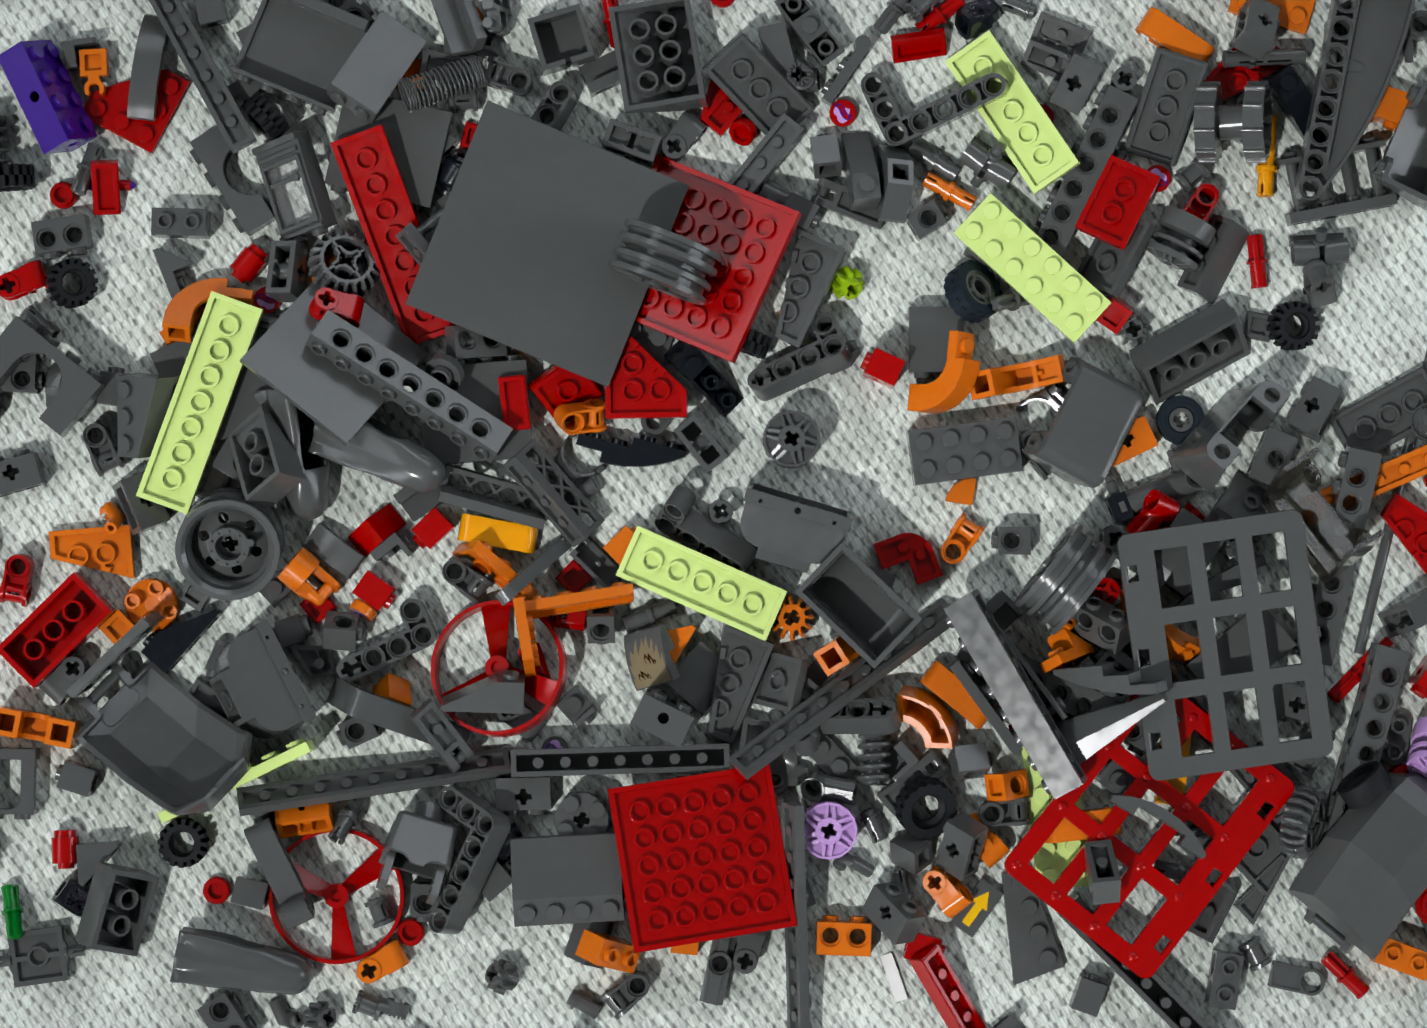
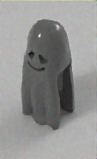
M256 390L254 396L258 405L266 406L299 456L305 480L283 497L287 508L300 519H316L325 512L328 504L330 460L306 451L312 442L313 430L317 423L276 390Z
M372 417L346 446L320 425L316 424L313 430L312 442L306 450L308 453L321 456L342 466L374 475L392 484L417 492L427 493L438 489L443 483L446 474L444 464L433 453Z
M184 926L179 931L170 982L212 988L244 989L260 993L295 995L309 987L312 979V967L303 957L283 949L258 944L224 932Z

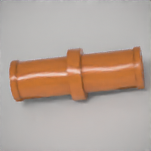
M929 171L922 184V187L942 196L943 201L947 202L949 200L968 212L977 199L976 195L974 196L957 187L956 182L951 181L950 183Z

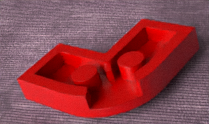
M902 533L873 544L882 570L908 560L917 585L943 576L932 546L927 540L917 534Z

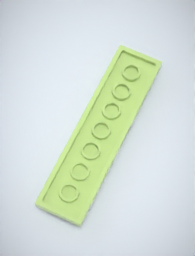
M211 291L136 496L188 514L244 365L240 363V359L248 352L252 345L264 312L263 309Z

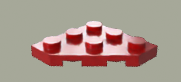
M167 69L161 70L155 122L127 118L130 80L106 87L105 96H101L99 90L93 91L84 109L93 123L153 154L191 83Z
M628 337L609 386H605V418H688L687 390L633 337Z

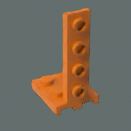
M617 582L611 584L610 587L601 589L597 586L585 588L582 592L562 591L552 597L537 595L527 601H524V597L513 598L525 677L536 676L535 666H540L537 642L533 641L536 640L533 619L631 603L634 600L633 584Z

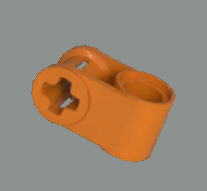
M589 399L583 402L564 403L559 405L554 411V421L568 435L589 432L599 433L607 430V423L604 422V400ZM573 415L572 420L569 423H565L566 418Z
M963 512L939 550L941 560L949 565L961 562L970 548L977 542L985 527L983 525H976L966 518V514ZM948 545H955L959 549L957 559L952 560L946 556L945 550Z
M936 865L923 877V887L937 902L942 912L949 918H954L974 900L970 891L957 878ZM937 876L941 878V881L938 883L934 881V878Z
M394 939L391 943L380 947L376 952L362 959L357 966V976L364 983H373L387 974L399 970L410 963L399 941ZM368 963L369 966H376L373 977H370L369 974H362L365 969L364 964Z

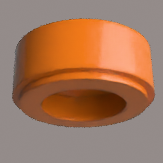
M354 599L349 606L354 613H359L361 618L372 622L377 615V611L372 606L360 599Z

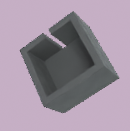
M580 4L527 19L544 76L566 70L567 63H572V66L576 67L596 61Z

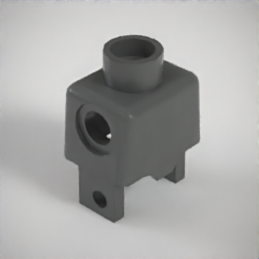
M419 801L414 804L412 812L402 810L397 814L379 858V863L382 864L376 888L384 890L389 880L391 869H399L431 879L425 903L434 905L439 896L442 881H444L451 869L457 837V828L452 824L443 822L446 811L440 805L428 801Z

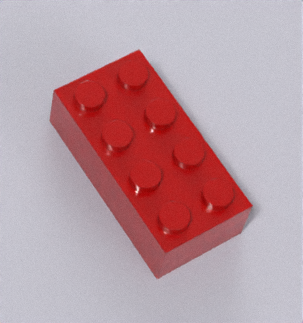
M73 572L0 644V655L33 688L40 687L42 682L57 669L63 660L71 657L117 610L79 572Z

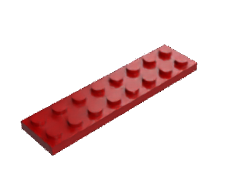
M383 124L331 142V147L401 332L416 344L444 335L445 326H454L453 323L405 304L420 266L395 235L410 222L416 227H419L420 223Z

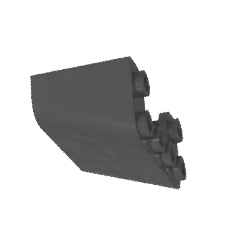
M1264 381L1228 391L1175 449L1173 453L1175 465L1210 493L1219 483L1226 468L1241 452L1224 435L1237 420L1253 432L1264 431L1275 420L1291 394L1274 381ZM1217 446L1226 447L1229 451V457L1226 459L1218 458L1214 453V449Z

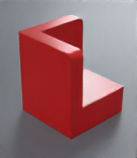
M1108 295L1106 298L1111 304L1096 321L1115 334H1118L1132 315L1133 307L1121 298L1117 299Z

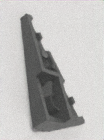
M1164 692L1143 698L1139 697L1119 705L1114 704L1079 714L1076 717L1063 721L1058 720L1055 723L1080 765L1163 704L1168 697Z

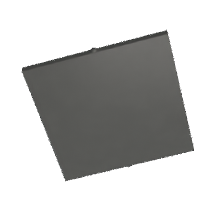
M312 282L285 312L279 314L277 321L240 359V363L346 446L385 402H389V400L383 398L380 392L371 386H365L360 383L354 375L338 369L326 357L316 355L306 345L311 333L320 322V320L310 315L309 305L314 299L316 291L322 285H314ZM364 302L358 329L415 366H418L427 356L428 352ZM333 341L338 347H344L341 342ZM357 356L360 361L367 362L364 357ZM380 371L383 376L390 377L387 372Z

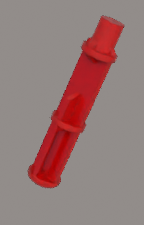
M1385 636L1378 644L1391 647L1393 642ZM1369 650L1327 692L1331 701L1340 703L1360 682Z

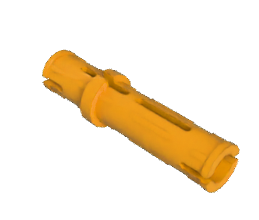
M1272 115L1270 157L1267 158V163H1258L1255 166V172L1258 173L1257 197L1267 198V195L1268 197H1274V173H1277V166H1275L1277 115Z

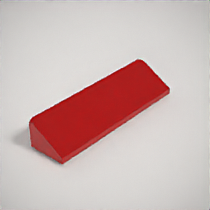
M938 944L930 946L909 960L948 1028H986Z

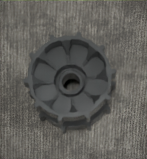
M1220 81L1200 82L1199 86H1196L1193 133L1198 163H1219V159L1222 158L1224 140L1243 141V153L1246 163H1267V158L1270 157L1272 140V104L1269 81H1248L1247 85L1244 86L1243 104H1224Z

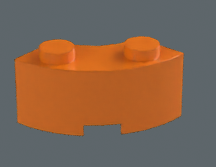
M903 685L897 694V709L901 721L909 723L919 731L924 739L926 748L952 749L959 737L955 720L949 709L930 692L918 687Z

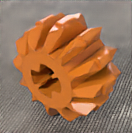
M788 595L789 604L786 605L783 600L782 608L779 610L778 616H776L775 621L778 620L779 623L771 629L776 631L782 627L783 630L779 635L782 639L785 637L786 632L790 631V640L794 641V631L796 630L803 638L805 633L801 627L804 626L810 630L813 627L811 624L805 623V619H814L815 615H805L804 612L811 607L807 604L801 608L800 605L803 600L800 597L795 605L793 604V595ZM795 610L798 612L796 617L799 616V621L797 623L792 622L791 625L786 624L785 621L787 619H784V614Z

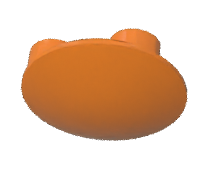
M155 578L143 579L135 583L124 599L127 616L134 624L155 611L162 615L163 620L150 632L161 631L169 627L176 619L179 611V601L174 589L166 582Z

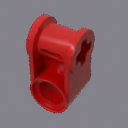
M1209 183L1200 185L1182 210L1207 222L1208 216L1218 202L1219 191L1214 185ZM1199 196L1206 197L1210 203L1202 202Z
M41 260L29 262L18 269L2 274L0 276V296L5 300L12 301L28 294H34L37 289L44 286L48 288V284H45V279H48ZM7 281L15 284L12 287L13 292L11 293L3 290L6 287Z
M323 287L316 291L314 299L309 305V312L313 318L321 320L326 311L330 310L358 328L361 321L364 299L355 294H347Z
M16 554L7 559L3 581L0 586V603L10 601L21 603L22 607L28 606L34 573V561L29 555ZM17 559L25 562L26 569L22 574L18 573L14 568Z

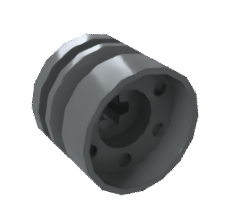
M1165 206L1158 224L1166 230V233L1154 231L1151 237L1157 242L1149 241L1145 249L1159 261L1172 268L1196 273L1198 264L1193 260L1202 261L1203 255L1195 246L1209 248L1216 234V229L1191 213L1173 206Z
M786 410L776 414L768 422L763 432V447L766 455L774 464L783 468H798L806 465L815 456L820 445V433L816 423L809 415L800 411ZM787 432H790L792 435H798L796 446H793L791 443L785 444L784 440L787 438Z

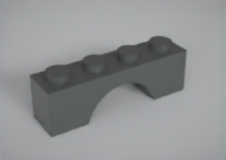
M217 125L190 141L193 147L190 151L192 157L198 165L203 163L208 171L204 174L205 178L212 188L218 187L222 194L218 198L226 211L229 209L233 211L236 218L232 221L240 233L246 232L247 235L251 236L276 221L274 213L261 194H241L230 185L227 178V164L233 153Z

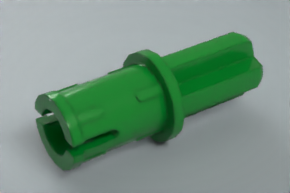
M13 884L4 885L1 887L4 908L1 912L5 916L7 937L10 940L20 939L23 937L21 920L23 908L20 907L19 885L15 884L14 887Z

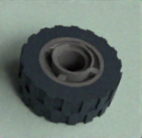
M969 260L947 274L948 276L944 279L945 297L948 299L950 307L953 308L954 312L961 319L967 320L969 323H980L996 313L992 310L991 299L1003 294L999 282L996 280L995 275L989 271L988 267L983 266L978 261Z

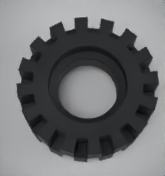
M258 92L241 105L245 115L271 141L281 137L290 129L289 124L279 114L278 110Z
M0 165V192L25 191L35 188L33 165Z
M68 258L52 266V269L46 274L48 279H45V284H48V288L45 290L46 293L51 294V301H57L56 305L60 307L65 306V308L70 309L85 305L94 298L93 294L98 290V287H95V283H98V278H94L93 274L96 272L94 269L91 270L89 268L91 265L88 262L83 263V260L79 258ZM67 273L76 274L80 278L81 288L75 294L68 293L63 288L62 280Z
M1302 301L1284 302L1277 305V309H1272L1270 312L1273 316L1267 318V322H1271V326H1266V329L1272 332V334L1268 335L1269 339L1275 340L1273 344L1281 346L1280 349L1302 350L1306 346H1311L1314 343L1312 339H1317L1318 337L1315 331L1320 330V325L1315 324L1316 321H1320L1319 316H1313L1316 313L1315 309H1309L1310 305L1302 303ZM1292 315L1298 317L1301 322L1300 333L1296 336L1289 335L1285 328L1287 318Z
M750 329L740 352L765 359L772 338Z
M179 818L164 826L165 828L159 834L160 839H158V844L160 845L158 850L164 856V861L170 862L169 865L184 868L193 866L204 858L209 848V836L207 837V831L201 826V823L191 818ZM180 832L190 834L194 840V846L188 853H181L174 847V838Z

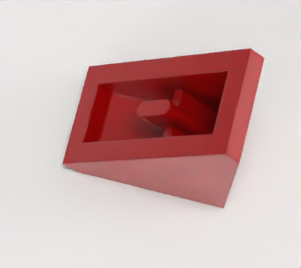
M389 503L367 518L348 538L366 558L371 551L388 537L403 528L406 522Z

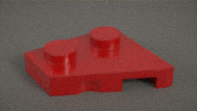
M711 79L706 95L707 107H703L700 120L719 137H722L743 111Z

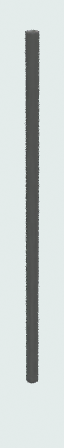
M1426 349V354H1425V358H1424V362H1423V366H1424V368H1425L1426 371H1427V349ZM1413 433L1405 437L1401 454L1414 449L1417 437ZM1405 484L1394 488L1392 495L1395 492L1403 496ZM1386 523L1384 524L1354 653L1362 655L1365 654L1393 538V532Z

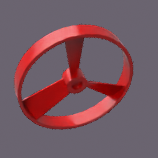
M499 600L475 604L460 612L444 628L436 642L431 659V681L440 705L443 696L496 673L515 670L519 674H525L524 670L514 668L511 662L506 659L510 607L514 608L513 601H509L504 606ZM482 611L490 658L485 664V672L443 694L440 685L439 667L444 646L449 636L460 623L473 614ZM546 618L539 619L552 634L558 649V681L539 675L525 677L524 687L526 693L546 706L528 722L508 730L488 731L478 729L462 721L455 714L456 712H446L455 722L480 735L509 737L534 728L548 717L558 704L565 688L567 656L559 634Z
M351 828L349 834H354L370 841L378 849L343 883L330 884L293 862L307 892L324 897L326 904L332 907L331 958L307 951L288 935L279 920L274 893L269 885V909L277 931L295 951L317 962L345 964L371 955L392 936L403 915L406 897L404 878L401 870L392 868L391 871L395 870L400 888V904L395 922L380 943L372 949L356 955L344 905L349 901L352 892L378 879L382 864L379 863V858L384 844L373 836ZM331 831L303 836L287 849L288 854L306 839Z

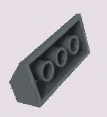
M1224 299L1129 350L1134 366L1156 405L1251 354L1239 317Z

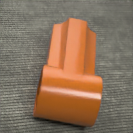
M975 812L970 815V817L984 824ZM988 829L981 859L991 868L1005 857L1010 850L996 833L993 834Z

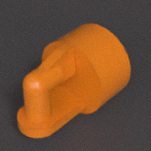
M304 547L295 554L277 576L282 583L299 597L309 600L318 606L322 605L332 592L338 593L341 589V585L319 566L321 561ZM310 575H313L323 584L318 591L306 581Z

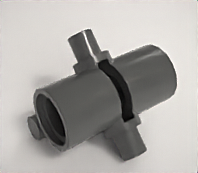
M976 136L971 140L958 161L974 171V177L970 181L972 186L979 188L983 182L988 180L1000 189H1005L1017 168L1012 160L1002 154L1005 149L1003 143L996 142L992 148Z
M1318 227L1316 234L1288 237L1293 266H1305L1308 262L1317 259L1323 260L1326 266L1327 264L1349 262V242L1347 238H1344L1343 233L1327 234V228Z

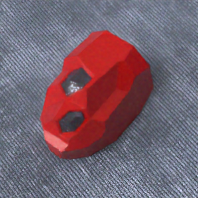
M587 610L544 618L553 627L585 631Z

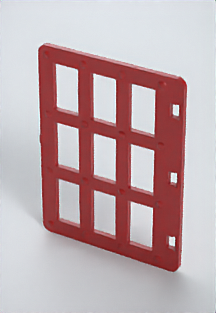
M1133 695L1129 701L1138 698V695ZM1187 698L1174 699L1176 714L1180 718L1178 729L1181 746L1194 730L1213 744L1209 715ZM1135 723L1080 764L1088 778L1086 782L1057 799L1053 798L1006 858L1004 868L1009 875L1137 976L1150 978L1290 798L1294 791V784L1271 764L1243 768L1255 777L1257 781L1222 826L1198 807V805L1224 771L1199 775L1184 795L1167 781L1153 779L1148 772L1147 763L1145 765L1121 746L1122 742L1137 724ZM1229 732L1231 749L1248 747ZM1109 759L1113 760L1135 778L1122 795L1141 799L1149 789L1173 808L1171 813L1183 823L1189 820L1212 838L1204 849L1206 853L1205 858H1197L1177 885L1152 866L1176 835L1177 831L1162 823L1140 853L1137 854L1113 835L1129 815L1127 812L1114 805L1099 824L1075 805ZM1267 801L1273 807L1266 817L1262 819L1257 812ZM1063 818H1066L1089 837L1086 842L1111 839L1115 858L1127 867V870L1120 877V902L1100 904L1091 914L1067 895L1086 871L1084 845L1054 884L1029 865V862ZM1215 868L1222 872V874L1211 887L1205 880ZM1143 879L1162 894L1166 900L1133 943L1129 944L1106 924L1139 881ZM1164 935L1170 941L1163 951L1159 953L1154 946Z

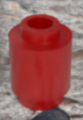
M251 243L248 248L244 247L230 265L234 269L231 275L243 284L246 280L252 283L267 264L265 261L269 256L255 244Z
M76 830L54 831V837L51 838L52 864H58V869L74 868V863H77L76 845L79 844V836H76Z

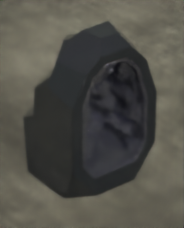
M975 0L963 5L956 11L955 26L958 33L965 40L976 38L979 34L992 28V25L998 21L1001 15V7L994 0Z
M67 877L54 893L52 900L81 918L89 891Z

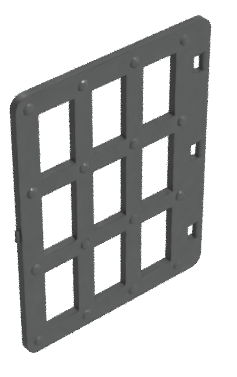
M1285 510L1122 535L1117 541V550L1134 671L1140 670L1141 681L1166 679L1168 690L1164 691L1168 699L1141 719L1150 776L1155 780L1162 781L1329 755L1333 750V738L1319 642L1321 632L1316 620L1302 515L1295 510ZM1283 532L1291 589L1260 594L1252 536ZM1235 539L1242 596L1211 601L1203 543ZM1186 546L1193 603L1162 608L1154 550ZM1127 565H1136L1137 581L1129 582ZM1293 606L1301 663L1270 668L1262 611ZM1245 613L1252 671L1221 675L1213 618ZM1196 620L1204 678L1172 682L1164 625ZM1139 649H1148L1150 664L1141 666ZM1304 681L1311 738L1280 742L1272 685ZM1255 688L1262 745L1231 749L1223 692ZM1138 695V698H1143L1150 695ZM1206 695L1214 752L1182 756L1174 699ZM1150 733H1160L1161 748L1152 749Z

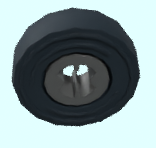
M1175 396L1167 399L1160 406L1156 414V425L1159 433L1165 440L1174 444H1181L1205 415L1202 407L1194 399L1187 396ZM1180 412L1186 415L1184 418H1188L1187 424H1182L1181 428L1177 427V422L1174 423L1173 421L1174 416H1179Z

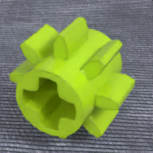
M848 266L839 268L831 285L834 288V294L838 298L844 295L847 300L856 298L862 292V286L865 285L864 280L861 278V272L856 267L852 271Z

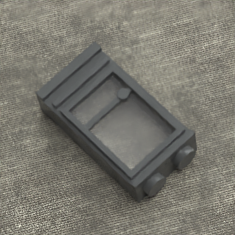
M309 131L291 132L251 149L253 156H256L281 235L280 241L296 240L299 243L308 241L307 236L313 234V237L323 235L329 232V227L338 224Z

